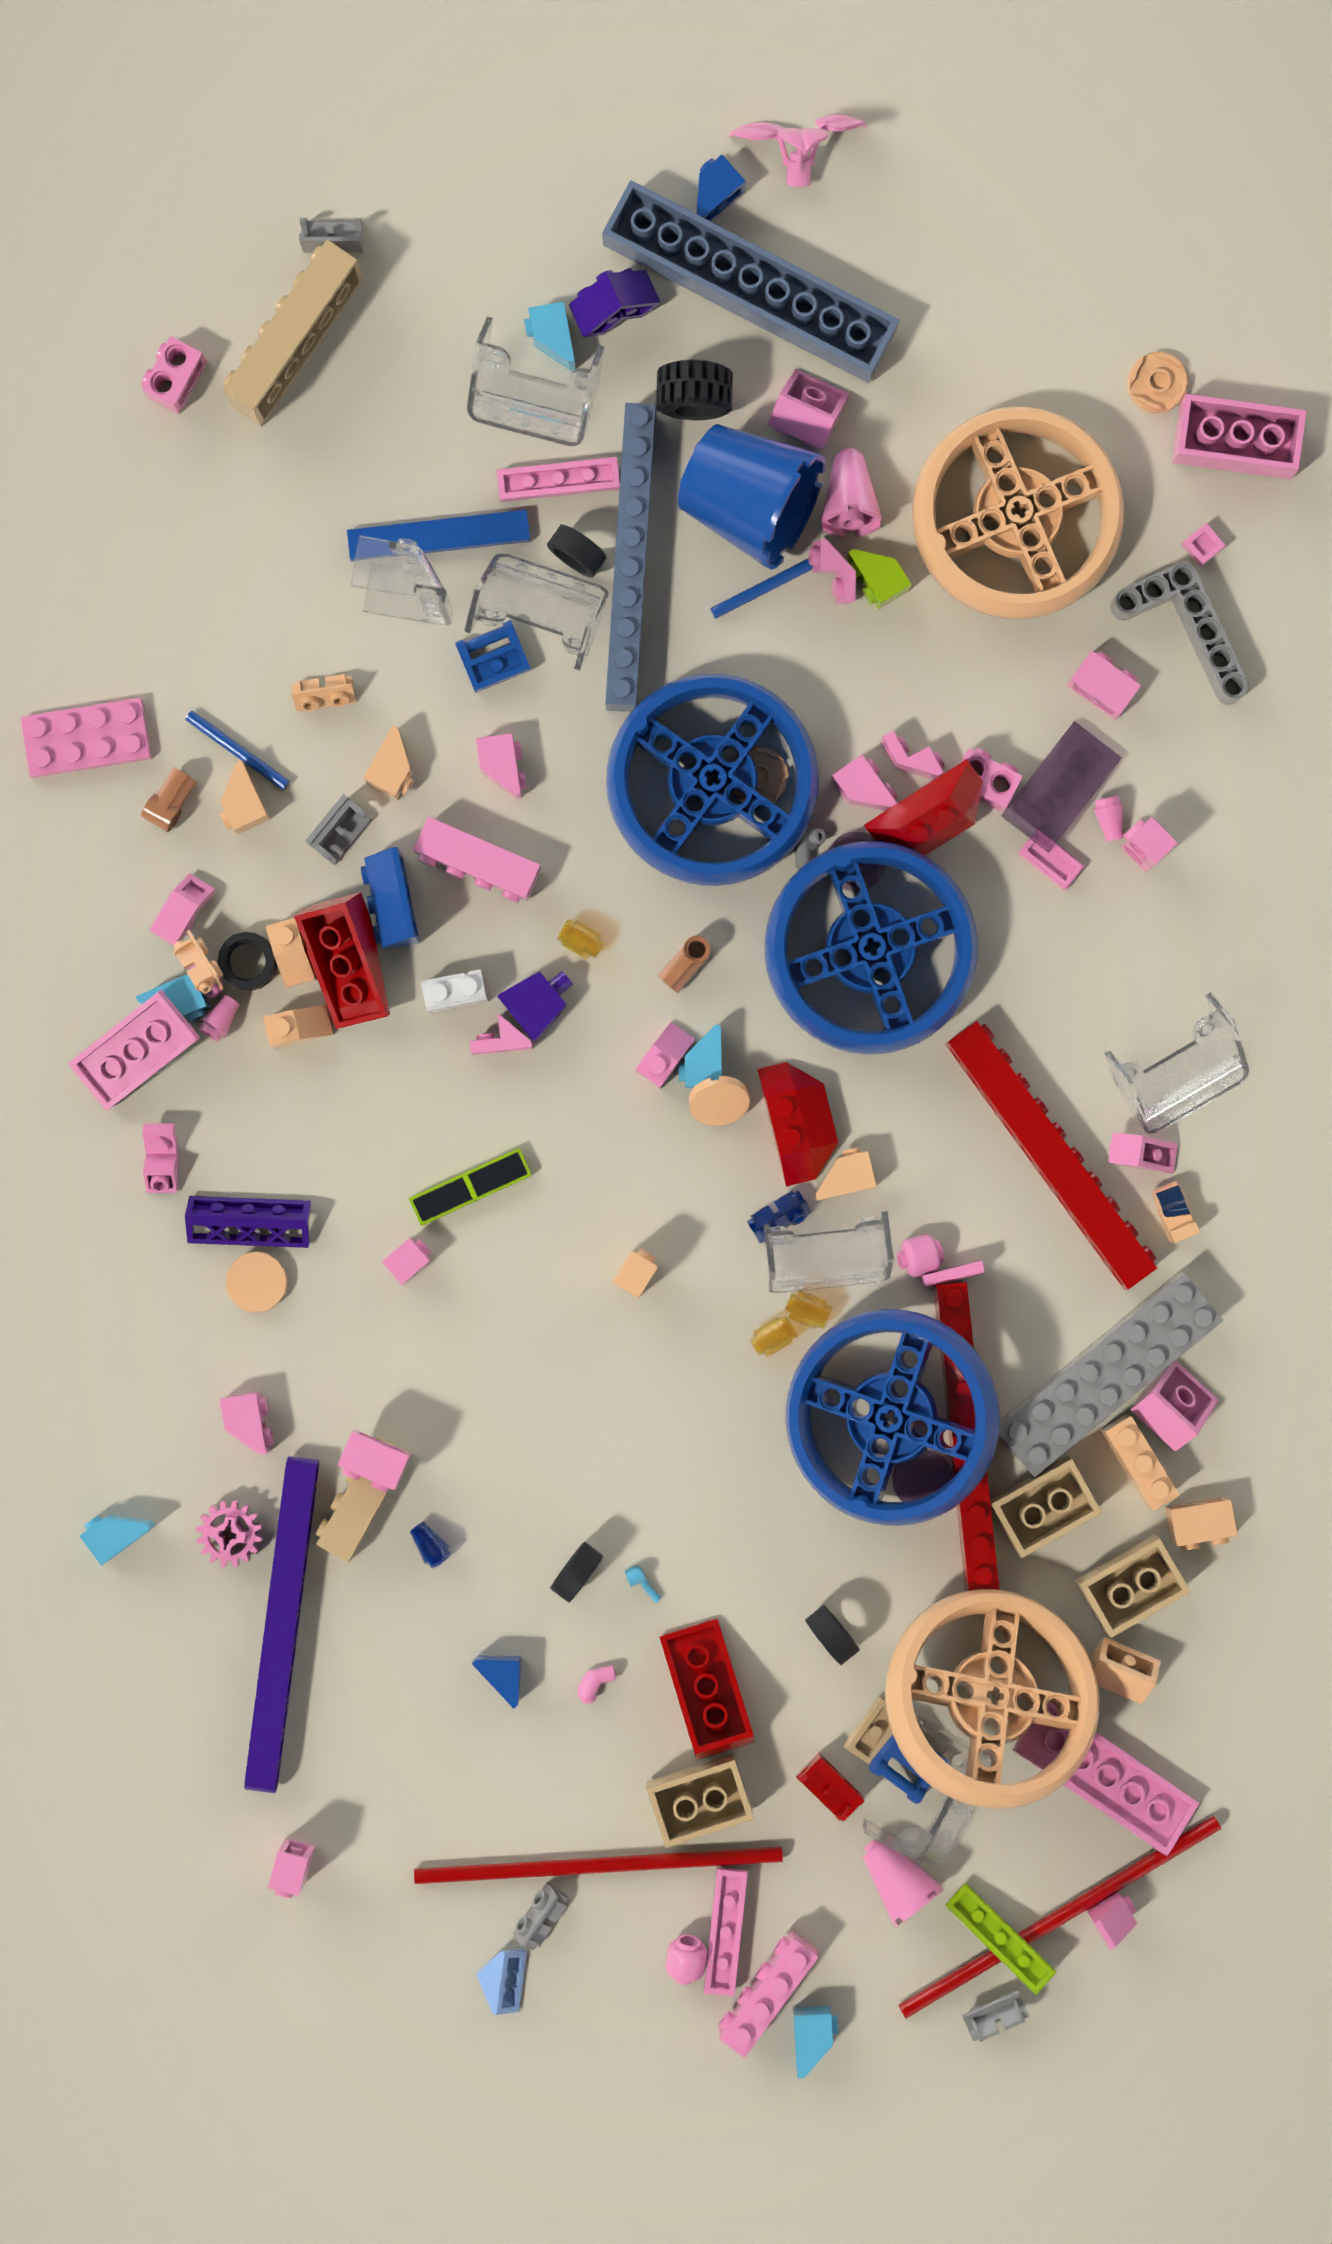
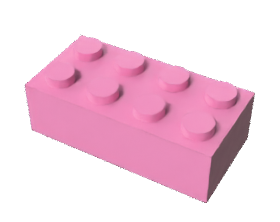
M1185 394L1179 404L1172 463L1291 480L1299 470L1307 410Z

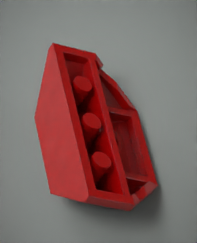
M968 759L867 822L864 826L875 841L902 845L926 856L975 825L983 780Z
M788 1062L757 1069L785 1186L816 1180L838 1144L824 1083Z

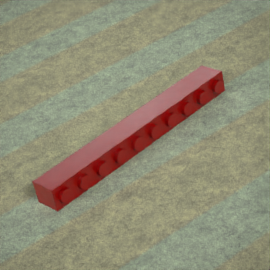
M978 1021L974 1022L946 1042L945 1046L1124 1290H1129L1158 1269L1154 1264V1261L1157 1260L1156 1256L1147 1245L1143 1247L1135 1238L1139 1235L1130 1221L1124 1222L1117 1212L1121 1209L1111 1196L1105 1197L1100 1190V1187L1103 1186L1100 1179L1093 1171L1089 1173L1081 1164L1085 1161L1076 1147L1070 1148L1063 1139L1067 1136L1057 1122L1052 1124L1048 1119L1046 1113L1049 1111L1039 1097L1034 1099L1027 1089L1031 1086L1023 1074L1019 1072L1016 1075L1010 1067L1012 1059L1003 1048L998 1050L991 1041L995 1037L985 1023L980 1025Z
M967 1282L934 1285L937 1320L959 1333L974 1348ZM940 1350L947 1420L975 1430L974 1404L968 1385L953 1361ZM948 1430L950 1446H955L957 1436L953 1431ZM951 1456L954 1477L965 1461ZM986 1472L975 1490L956 1506L964 1584L967 1591L978 1589L1000 1590L988 1475Z

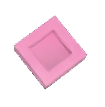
M1207 523L1181 544L1199 567H1202L1226 546Z

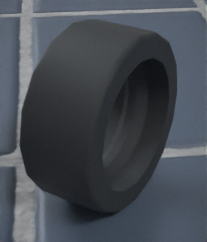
M560 524L547 543L549 550L558 559L586 577L593 578L607 558L605 553L592 540L567 525Z
M241 932L234 934L224 941L219 950L217 963L223 973V978L240 990L253 991L263 988L272 980L277 971V963L270 942L256 933ZM246 943L258 946L263 951L266 959L262 973L252 979H242L236 976L230 966V957L234 949Z
M583 1542L561 1570L550 1589L570 1603L595 1571L603 1555L586 1542Z
M825 1605L805 1619L817 1639L840 1665H843L860 1651L846 1629Z

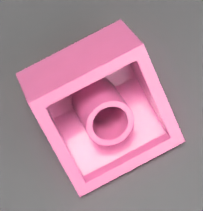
M795 368L779 394L768 425L774 427L782 434L792 435L802 440L810 447H818L823 450L850 393Z
M1174 1361L1142 1391L1130 1410L1176 1452L1198 1435L1217 1404L1218 1399L1182 1365Z

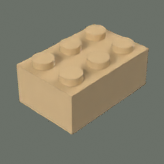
M1068 1456L1048 1466L1036 1477L1031 1476L990 1499L994 1514L1017 1555L1021 1558L1102 1514L1073 1459Z
M1156 1535L1148 1537L1075 1579L1104 1633L1110 1638L1191 1593L1163 1542Z
M734 1753L648 1781L646 1784L665 1848L754 1820L753 1811Z

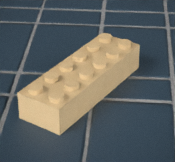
M326 240L322 247L319 245L311 254V263L305 271L301 270L296 275L293 281V289L289 295H284L279 300L275 308L276 313L271 321L266 320L258 332L259 338L253 346L249 345L241 356L242 362L237 370H232L224 380L223 385L225 387L223 391L231 406L261 427L363 281L357 259L329 240Z

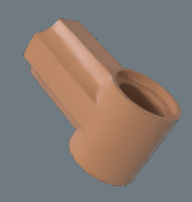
M173 767L158 793L153 794L145 804L141 817L165 832H170L180 818L181 807L197 781Z
M701 936L688 938L683 947L657 977L678 994L702 964L709 959L711 948L708 941ZM701 942L704 944L706 951L701 958H693L689 955L688 950L692 943Z

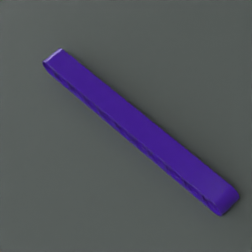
M288 1456L286 1461L244 1790L276 1793L278 1787L319 1473V1460Z

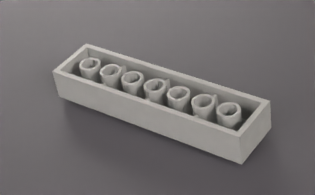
M1176 1273L1000 1419V1439L1028 1473L1036 1477L1224 1320L1185 1273Z

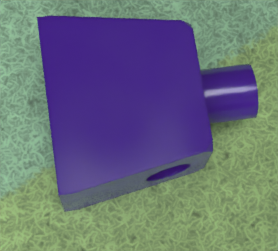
M539 971L501 992L497 997L535 1043L567 1008V1004L560 995L569 989L573 983L563 971L559 972L549 981Z

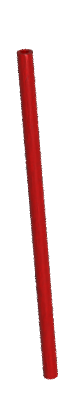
M1213 1815L1180 1835L1168 1856L1163 1855L1158 1850L1153 1851L1020 1931L1018 1934L1029 1945L1218 1832L1222 1829ZM989 1950L898 2006L905 2019L1002 1961Z
M782 1846L417 1868L414 1869V1883L431 1884L783 1862Z

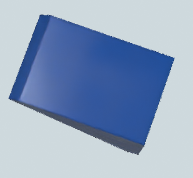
M478 1655L475 1657L472 1665L513 1709L518 1706L520 1701L521 1656Z

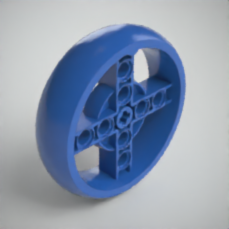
M726 674L693 675L675 680L658 688L644 698L626 717L616 734L608 757L606 769L607 798L615 824L630 848L651 867L671 878L690 884L702 886L730 885L749 880L770 870L781 862L799 843L810 824L817 803L819 791L818 762L812 741L803 723L795 712L775 693L762 685L738 676ZM698 699H726L747 706L726 736L704 735L686 742L656 721L658 717L668 710ZM771 723L784 737L790 748L795 765L796 788L789 814L756 792L758 773L750 752ZM744 724H751L755 727L756 734L752 737H744L739 729ZM666 738L671 742L672 746L669 750L662 752L657 750L654 744L658 739ZM636 746H639L669 768L667 786L675 807L654 837L647 832L639 820L630 794L629 773ZM732 748L738 752L739 757L734 762H727L723 759L722 752L725 749ZM690 755L694 757L697 762L696 765L691 769L682 768L679 761L683 756ZM718 774V782L720 784L716 785L713 783L712 786L707 785L706 775ZM735 790L743 792L746 797L745 802L740 805L733 804L729 799L731 792ZM697 797L701 799L704 806L700 811L693 812L687 808V801L690 798ZM759 808H765L770 812L771 818L766 822H759L754 817V811ZM740 818L769 839L764 846L755 852L726 862H701L677 855L699 823L720 825ZM674 822H680L685 826L686 831L681 836H673L668 830L669 826Z
M861 841L837 846L819 854L799 868L787 881L774 902L766 926L764 941L765 962L770 984L781 1006L790 1018L806 1033L828 1046L850 1053L885 1054L919 1044L935 1034L954 1016L966 998L973 982L978 957V938L973 914L965 896L952 877L942 867L925 855L902 845L881 841ZM858 865H886L905 871L923 882L936 895L943 907L907 920L899 911L891 906L871 902ZM830 875L842 913L835 919L829 929L826 948L789 961L788 936L795 912L807 893L816 884ZM848 882L855 883L859 888L858 896L855 898L845 896L843 885ZM864 911L869 916L867 926L859 927L854 923L853 915L855 912ZM929 919L936 924L937 930L934 935L928 936L922 932L921 923L923 920ZM900 929L906 932L908 935L906 945L899 946L893 942L892 934L895 930ZM953 934L955 954L948 982L940 996L929 1009L913 1020L900 983L907 977L913 967L918 946ZM871 939L872 943H878L879 948L875 951V956H871L870 952L865 953L863 948L867 945V940ZM846 950L850 954L851 960L847 966H840L835 962L834 955L836 951ZM809 960L820 962L822 966L820 975L810 976L805 970L806 962ZM878 968L885 969L889 973V981L885 985L877 984L873 978L874 971ZM836 976L844 985L853 990L871 993L884 1030L860 1031L838 1025L818 1013L807 1002L798 988ZM887 997H894L898 1000L900 1007L897 1013L890 1014L885 1011L883 1003Z
M881 1309L860 1313L839 1322L822 1334L811 1345L797 1366L790 1383L786 1402V1430L791 1452L798 1468L810 1486L831 1506L846 1515L868 1523L885 1526L914 1525L932 1520L952 1510L963 1502L981 1482L991 1464L998 1442L1000 1428L998 1396L994 1382L982 1358L951 1327L921 1313L900 1309ZM879 1333H902L890 1371L880 1372L866 1378L857 1388L821 1375L830 1359L853 1341ZM932 1345L945 1353L963 1375L974 1404L975 1430L938 1417L934 1399L928 1389L921 1383ZM908 1350L913 1351L917 1355L918 1361L915 1367H910L905 1363L904 1355ZM897 1380H902L907 1384L908 1393L906 1396H900L895 1391ZM830 1389H835L840 1393L841 1399L838 1405H834L829 1401L828 1393ZM859 1399H864L869 1404L870 1409L867 1415H862L857 1410ZM811 1406L847 1418L850 1436L856 1446L863 1452L852 1488L842 1482L831 1471L821 1456L812 1430ZM894 1411V1417H898V1421L889 1424V1418H885V1415ZM916 1420H922L927 1424L928 1432L925 1436H921L915 1431L914 1425ZM946 1430H951L956 1434L957 1443L955 1446H949L945 1443L943 1436ZM878 1439L887 1441L889 1452L886 1455L878 1452L876 1448ZM927 1447L965 1461L957 1474L947 1484L930 1495L906 1502L882 1501L893 1465L918 1457ZM869 1468H874L878 1471L880 1479L877 1484L868 1480L867 1470Z

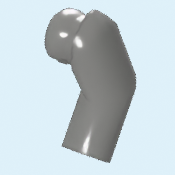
M813 827L804 833L799 843L795 846V868L799 869L810 861V852L825 842L826 833L823 829Z

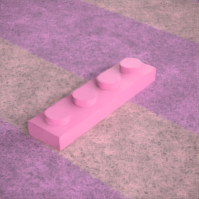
M617 457L497 470L500 502L620 489Z
M717 1867L704 1993L735 1996L747 1870Z

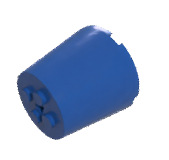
M715 424L695 446L680 481L678 507L764 567L773 570L783 563L784 556L782 554L785 549L789 548L792 550L810 519L822 487V483L817 482L819 473H824L826 461L824 456L819 453Z

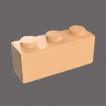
M1124 1414L1100 1429L1147 1508L1155 1511L1180 1496L1132 1416Z

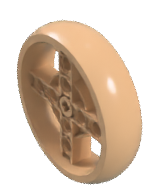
M1004 407L981 413L966 420L946 435L933 449L921 469L914 490L912 503L913 530L916 544L927 569L939 585L953 598L969 608L994 617L1006 619L1035 618L1054 613L1073 604L1094 588L1104 576L1117 553L1124 525V499L1120 480L1109 456L1085 429L1070 419L1044 409ZM1003 434H1026L1046 439L1070 453L1083 468L1053 481H1050L1046 476L1035 470L1017 468ZM971 447L986 480L976 495L973 514L937 529L935 504L940 483L952 462L962 452ZM995 452L1000 455L1002 461L1000 463H992L987 459V454ZM1008 480L1013 484L1014 489L1004 491L1000 488L998 482ZM1068 484L1077 485L1081 490V494L1071 495L1067 491L1066 486ZM1040 496L1050 497L1053 501V506H1042L1038 498ZM1098 497L1100 529L1091 554L1080 569L1069 579L1065 580L1051 548V543L1055 540L1061 529L1063 512ZM1015 507L1018 511H1024L1022 518L1018 514H1012ZM985 519L994 520L997 523L998 529L993 531L987 530L983 526V521ZM965 531L968 533L970 540L964 543L959 542L955 538L954 533ZM1023 536H1034L1037 540V545L1034 547L1027 546L1023 542ZM983 545H986L1001 556L1019 558L1034 593H1007L988 588L966 575L953 562L952 558ZM1039 562L1045 563L1049 567V573L1045 575L1039 574L1035 570V564Z
M978 1589L954 1594L934 1603L919 1614L900 1637L891 1657L886 1677L885 1701L888 1721L894 1739L903 1756L915 1772L929 1785L944 1795L964 1804L991 1809L1014 1808L1034 1803L1049 1796L1063 1786L1079 1769L1092 1746L1097 1731L1100 1705L1099 1689L1095 1671L1083 1644L1073 1630L1057 1614L1041 1603L1014 1592ZM985 1614L981 1652L964 1659L953 1672L915 1665L925 1643L941 1627L964 1616ZM1019 1624L1035 1633L1054 1653L1065 1673L1071 1695L1037 1689L1036 1682L1030 1671L1022 1662L1015 1658ZM995 1630H999L1004 1634L1005 1643H1000L995 1639ZM991 1660H995L1001 1665V1674H997L991 1669ZM927 1679H932L937 1683V1693H933L927 1688ZM957 1685H962L967 1689V1699H963L958 1695ZM993 1692V1697L997 1698V1702L994 1704L991 1703L990 1698H987V1694ZM1018 1697H1023L1027 1701V1711L1022 1710L1018 1706ZM912 1700L948 1707L955 1725L970 1738L966 1775L948 1765L929 1745L917 1722ZM1048 1702L1053 1703L1057 1707V1717L1052 1716L1048 1712ZM984 1721L990 1722L995 1730L994 1736H990L984 1731ZM1032 1723L1069 1730L1059 1754L1045 1769L1025 1780L1000 1784L1006 1743L1021 1737ZM981 1752L986 1753L990 1757V1767H986L980 1762L979 1756Z

